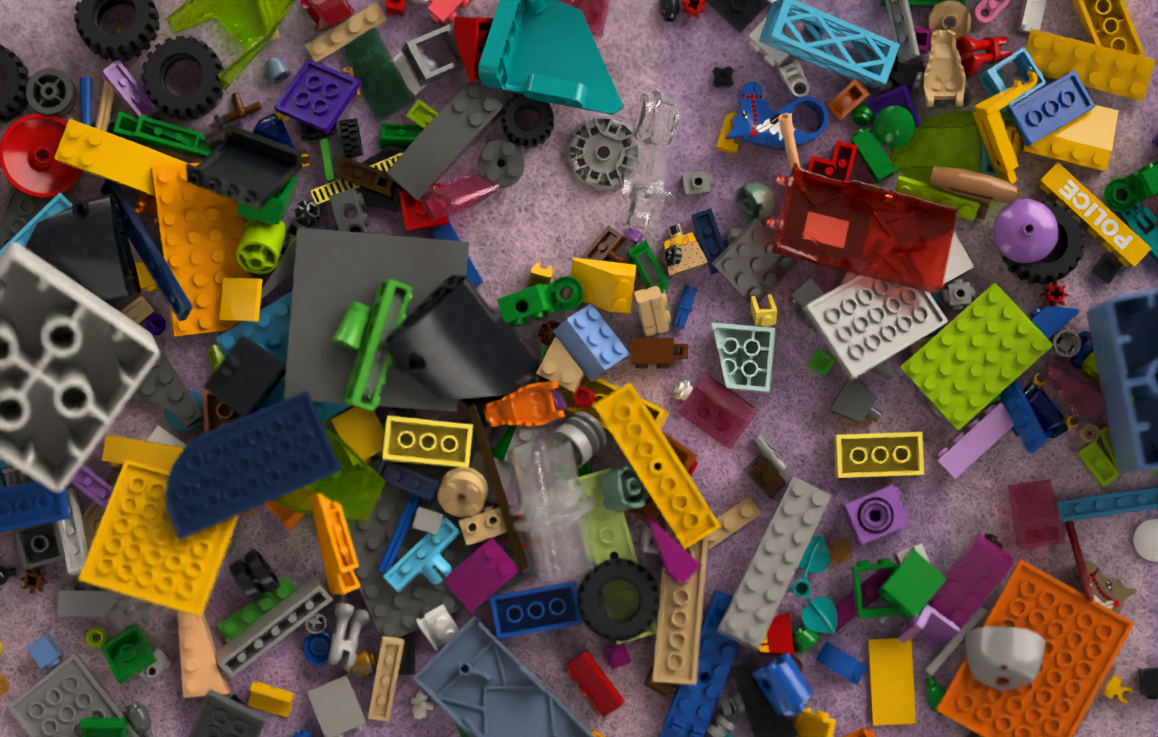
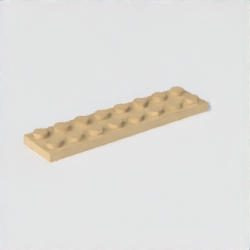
M666 521V532L673 540H675L683 548L680 541L673 532L672 528ZM709 535L684 549L701 565L684 585L680 581L675 583L663 572L666 568L662 566L653 682L697 685Z

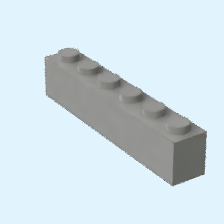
M315 575L216 652L219 666L231 678L330 603L333 598L328 586L325 585L318 575Z

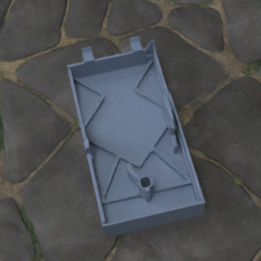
M473 617L413 678L470 737H596L477 617Z

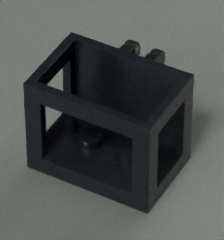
M241 335L203 387L234 411L245 417L260 409L286 374L287 366L252 339Z

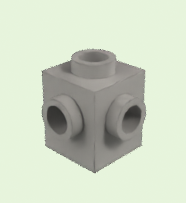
M963 279L951 280V284L946 285L945 290L942 291L943 301L946 302L947 307H953V310L966 309V306L970 305L972 300H974V288L970 287V282L964 283ZM957 290H962L963 297L957 296Z

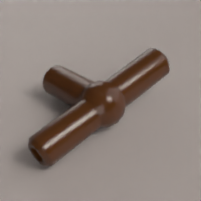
M235 92L231 97L236 110L221 116V120L226 124L238 118H245L248 114L261 110L262 105L260 102H255L244 107L239 93Z

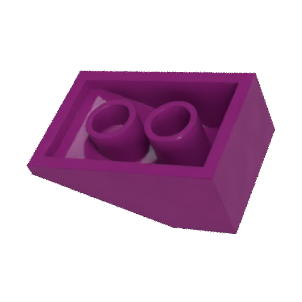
M647 516L645 521L660 562L666 568L663 572L675 583L680 581L684 585L701 565Z
M491 538L443 581L471 613L517 574L520 569L497 542Z

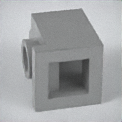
M707 170L682 173L681 178L685 197L710 193V187H714L712 174L708 175ZM695 179H701L702 184L697 186L694 183Z

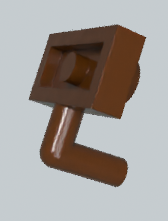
M608 225L581 258L599 261L611 259L616 263L628 264L623 257L615 252L626 239Z

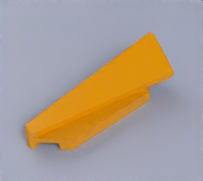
M311 494L309 497L330 594H345L359 588L360 584L353 571L359 565L340 504L326 499L322 494Z

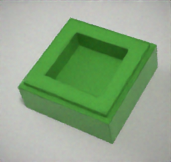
M818 348L807 366L825 377L836 359Z

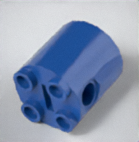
M789 652L778 659L776 657L767 662L765 669L762 667L752 673L776 715L795 716L807 708V700L814 694Z

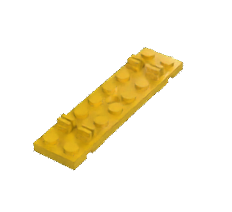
M628 382L594 404V407L684 549L721 527L631 382ZM656 462L662 464L660 470L654 469V464Z

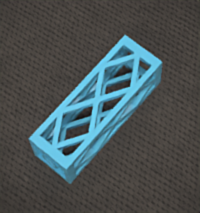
M776 0L772 2L758 41L853 81L857 78L864 86L869 88H875L887 83L900 46L896 42L796 0ZM803 22L816 41L806 43L793 24ZM784 25H786L797 41L786 37L782 31ZM812 25L822 28L830 39L823 40ZM852 43L865 62L856 64L842 44ZM836 46L846 61L836 58L828 47ZM862 46L873 50V52L875 53L873 61L864 51Z

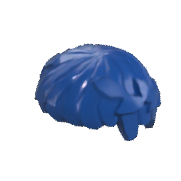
M324 631L318 634L311 633L304 640L303 653L310 664L318 667L329 664V651L332 644L331 634Z

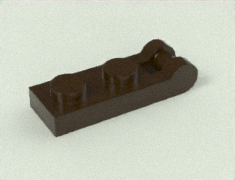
M342 156L335 174L337 178L391 198L393 193L391 191L392 187L396 184L386 174L387 172ZM380 178L386 180L384 187L378 185Z

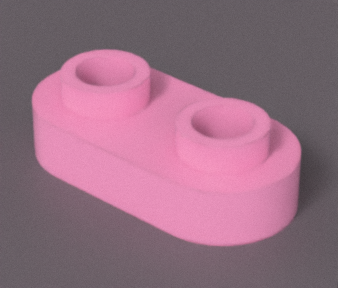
M982 0L974 10L975 20L980 24L990 23L1010 0H1002L1001 2ZM981 11H986L988 16L983 17Z

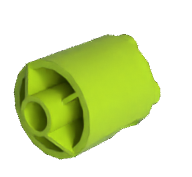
M248 219L245 222L236 252L237 262L242 268L251 273L266 274L277 267L286 235V226L283 221H280L278 225L266 224L264 221L257 219Z

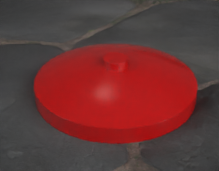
M32 114L20 118L6 130L0 142V168L6 180L16 190L34 198H52L60 192L62 194L67 192L78 181L83 172L82 170L60 163L54 159L67 126L66 121L50 114Z

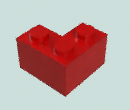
M837 140L833 148L831 160L811 156L804 180L845 190L848 186L858 146Z

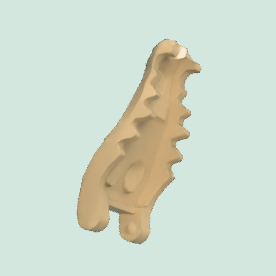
M937 30L931 36V50L923 78L927 107H933L934 100H955L956 107H963L966 75L961 64L959 50L956 48V33L950 30Z

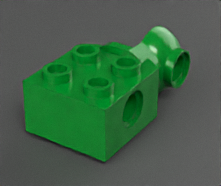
M1158 161L1154 162L1155 166L1152 162L1124 178H1116L1110 181L1104 189V200L1108 207L1116 212H1126L1135 207L1136 204L1158 194ZM1116 191H1121L1124 194L1123 201L1116 198Z
M563 276L556 279L553 283L536 285L497 299L506 323L520 327L528 324L529 319L540 320L548 317L547 313L553 314L561 310L570 311L577 308L582 302L584 294L583 287L578 280L570 276ZM566 288L572 291V295L568 300L563 297V291ZM525 303L528 304L526 311L523 309Z

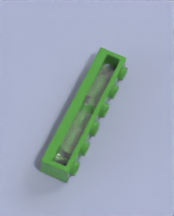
M381 279L360 351L358 352L345 393L344 403L374 411L380 401L379 393L381 387L386 382L385 374L393 359L382 346V342L405 320V310L412 299L411 291L413 287L391 279Z

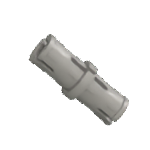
M762 433L751 441L760 451L762 457L778 473L788 467L776 452L777 449L771 446Z

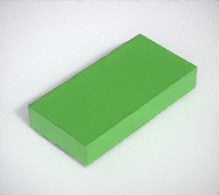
M326 138L320 139L319 144L326 181L330 183L335 181L336 177L330 143Z

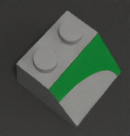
M507 424L495 426L489 441L493 457L525 468L540 429L525 425Z

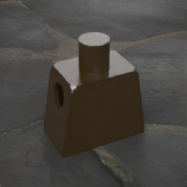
M757 456L743 469L770 499L786 486L785 480L761 456Z

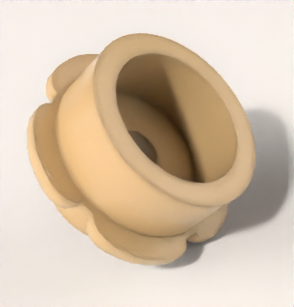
M1085 423L1082 429L1079 430V437L1086 444H1090L1092 441L1097 442L1100 438V429L1095 424Z

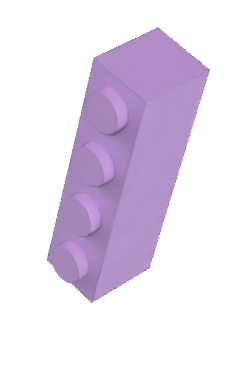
M1001 403L996 405L990 404L983 411L985 415L980 420L975 418L968 424L970 429L966 433L960 432L952 439L954 444L949 448L943 447L936 454L938 458L935 462L952 480L962 474L1014 426L1006 408Z

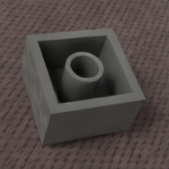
M59 521L13 530L24 570L65 559Z

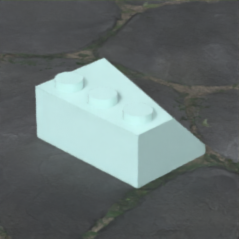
M711 323L726 388L771 394L776 329Z

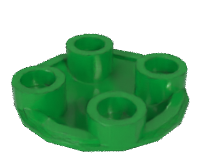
M889 106L877 114L874 120L873 131L876 139L882 145L889 148H898L913 139L915 122L908 109L900 106Z

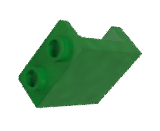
M915 550L909 552L904 557V561L886 583L877 590L880 598L885 603L892 604L901 617L909 620L917 616L947 579Z
M84 717L80 719L79 728H82V737H127V718Z

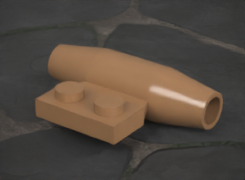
M933 166L929 180L930 184L951 193L981 200L975 218L982 220L985 219L990 202L1014 203L1017 193V186L994 176L960 168Z

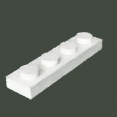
M70 488L66 490L69 519L59 521L68 574L75 575L83 569L88 556V548L77 490Z

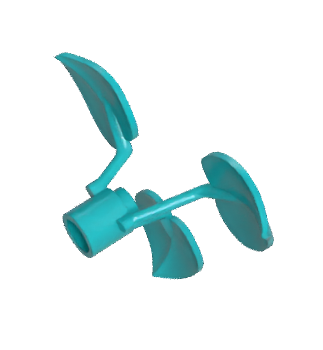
M823 536L811 537L798 565L799 568H805L802 580L796 581L792 588H787L785 593L793 592L797 597H805L810 605L803 608L801 617L803 624L808 629L814 632L833 634L837 626V612L834 604L824 596H819L812 601L809 596L811 586L806 581L808 570L814 574L821 573L826 570L830 562L829 550Z

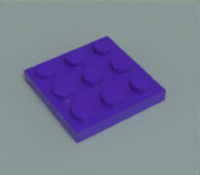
M307 58L274 108L280 114L328 134L361 86V83L358 79Z

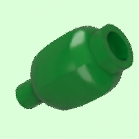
M931 676L924 679L928 687L925 695L931 710L937 712L940 716L942 713L937 711L936 708L946 691L941 685L935 684Z

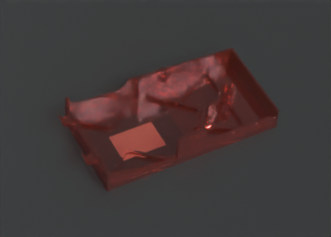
M794 163L789 176H783L779 172L777 183L786 186L779 219H774L771 215L768 217L767 226L776 229L771 253L938 295L943 288L958 209L857 180H837L803 170L797 166V163Z

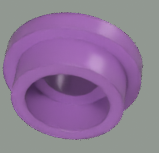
M629 227L628 231L625 230L624 234L627 235L625 239L632 244L637 245L638 242L642 243L644 241L642 240L644 234L635 228Z

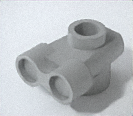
M157 646L152 650L157 661L137 673L147 684L163 670L167 671L174 664Z

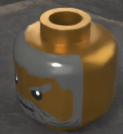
M369 649L356 651V661L354 666L347 670L348 674H353L356 679L374 675L378 662L375 653L370 652Z

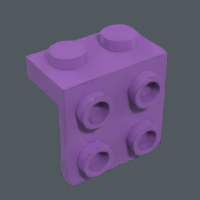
M926 604L916 617L910 620L905 619L899 627L901 632L897 639L905 643L920 632L937 645L942 646L958 635L960 628L953 621L939 614L935 608Z

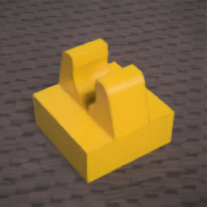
M537 262L535 266H532L528 285L550 284L553 274L552 266L548 265L547 269L540 268V263Z

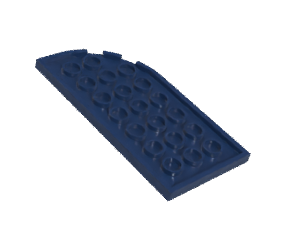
M304 391L205 433L184 448L170 470L166 492L168 512L179 539L342 471L309 391Z

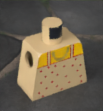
M680 224L668 227L671 239L664 241V252L673 244L682 250L680 263L674 266L667 265L669 277L707 265V259L692 232L683 235Z

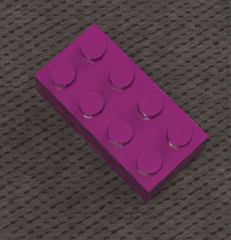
M978 533L945 573L944 576L947 579L926 604L935 608L946 619L953 621L961 630L1012 568L1013 558Z

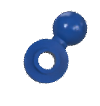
M1083 331L1078 334L1081 340V348L1076 355L1070 358V363L1074 368L1081 369V364L1087 358L1086 354L1094 351L1089 331ZM1088 339L1091 340V344L1089 346L1086 343Z

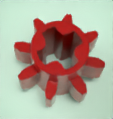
M681 0V4L685 6L681 9V13L686 12L688 20L691 16L699 19V12L705 13L706 9L701 7V5L705 4V0ZM690 3L697 5L696 10L692 7L689 8Z
M1057 281L1053 282L1052 287L1048 284L1044 285L1046 292L1040 293L1046 299L1043 304L1049 302L1051 307H1056V302L1061 306L1065 304L1062 299L1069 295L1064 293L1065 285L1057 286ZM1054 290L1055 293L1059 295V297L1055 299L1054 296L1050 295V293Z

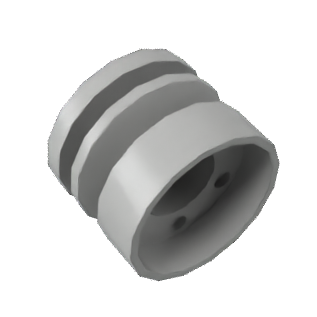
M579 411L574 413L563 425H560L551 433L549 443L553 453L563 464L577 469L604 448L607 443V436L601 424L593 416Z

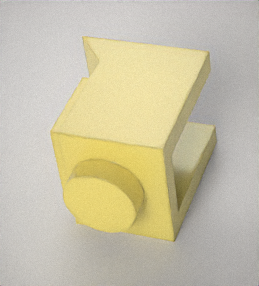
M769 294L767 297V308H759L756 297L751 296L750 314H752L755 326L770 327L776 324L777 309L772 294Z

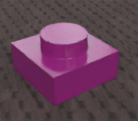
M624 643L604 649L611 669L631 662Z

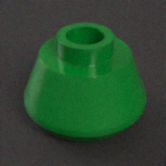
M801 626L792 633L793 649L798 654L806 652L819 640L818 634L807 627L803 629Z

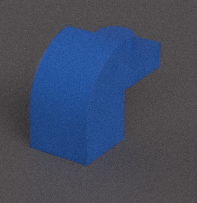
M827 641L815 659L856 685L868 668Z

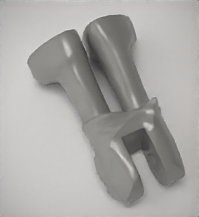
M336 603L334 610L337 617L336 631L331 639L332 644L328 663L336 665L341 658L342 650H344L341 665L342 668L350 670L356 661V649L360 630L363 625L371 623L373 619L369 611H354V607L350 604ZM351 618L348 639L344 640L347 624Z

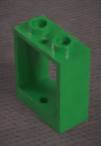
M890 558L878 559V563L870 564L869 560L857 561V565L851 566L856 617L858 619L899 615L893 605L862 608L859 578L860 571L889 569L890 578L897 569V563L891 562Z

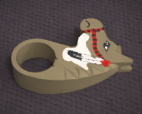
M1084 561L1094 601L1119 614L1125 599L1136 593L1137 590L1125 588L1120 579L1107 578L1096 564ZM1075 565L1073 568L1074 576L1080 581L1077 566ZM1081 585V586H1080V591H1081L1082 594H1084V593H1083V589H1082V585Z

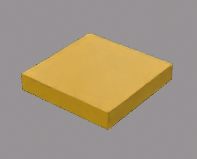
M223 278L219 320L259 322L263 280L257 278Z

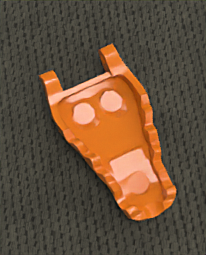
M557 381L529 384L500 400L485 404L484 413L487 423L490 427L507 424L538 426L565 417L564 410L556 411L551 389L558 388Z

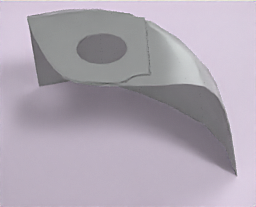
M981 627L973 629L964 635L970 670L976 680L983 684L1005 691L1027 685L1037 676L1046 642L1038 634L1026 629L1013 627ZM1001 665H1007L1008 669L1001 670L1000 667ZM1006 677L1010 680V683L1000 685L996 682V679Z

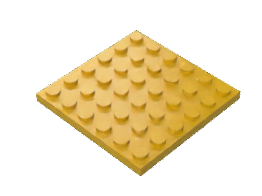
M125 459L78 580L201 618L239 515L179 539L166 503L167 483L170 472Z

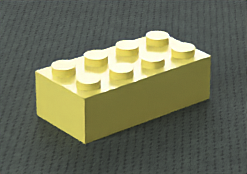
M387 416L382 461L448 468H469L473 425Z
M922 432L834 436L836 478L924 475Z

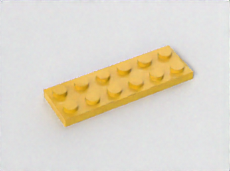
M1032 28L1025 47L1026 51L1031 55L1034 64L1045 77L1058 80L1075 70L1085 87L1144 101L1156 61L1155 59Z

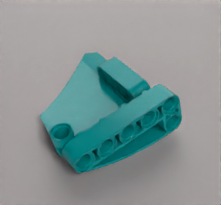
M499 0L478 67V74L483 86L522 93L532 100L614 115L624 108L582 10L558 0Z

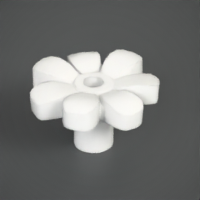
M419 691L416 693V697L411 699V703L414 704L412 711L416 719L425 718L427 715L426 710L434 708V703L427 701L426 693Z

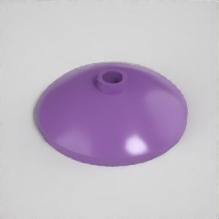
M1020 199L1014 201V203H1009L998 213L993 226V237L1000 252L1008 259L1018 263H1033L1046 257L1054 248L1058 238V225L1053 213L1045 205L1035 200ZM1026 226H1030L1032 228L1031 233H1027L1025 231Z

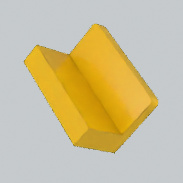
M258 681L252 682L250 688L252 692L248 706L286 718L289 717L296 693Z

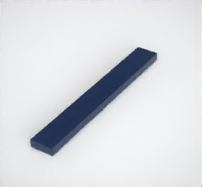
M106 179L100 192L102 195L113 193L116 196L126 235L179 321L186 320L193 309V305L120 186Z

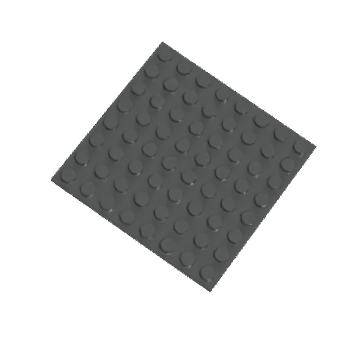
M298 227L284 399L308 390L312 401L347 404L343 400L359 351L339 346L332 342L331 339L338 330L351 302L361 303L372 311L381 279H391L413 287L411 291L412 299L405 310L407 318L447 278L453 275L467 276L469 242ZM396 289L394 291L392 300H395L397 297ZM392 359L385 374L386 382L381 387L379 393L380 401L378 406L457 412L458 399L441 400L409 373L399 371L395 366V360ZM410 359L407 361V367L410 366ZM364 392L362 393L360 402H363L365 400Z
M469 418L460 422L461 424L472 425ZM474 427L472 430L469 468L475 452L482 453ZM382 458L318 486L314 490L316 494H322L326 499L336 502L342 507L359 565L353 571L360 584L359 590L382 639V636L399 638L419 629L420 627L416 619L424 618L426 613L442 604L449 614L465 606L444 581L432 584L420 573L398 593L383 577L385 574L377 570L411 495L375 478L382 462ZM394 462L442 483L445 474L453 469ZM438 492L433 503L424 499L421 500L419 507L443 514L461 532L441 553V556L450 564L451 573L488 540L467 546L459 521L463 520L462 517H457L444 511L438 500ZM485 500L482 509L493 505L496 509L500 506L498 504ZM417 511L391 568L428 533L412 528ZM511 511L523 547L526 541ZM508 533L501 535L504 540H510ZM499 536L494 537L493 539L519 568L512 543L503 542ZM528 546L523 549L529 565L528 569L519 571L493 594L540 573ZM439 569L436 571L443 580L446 578Z

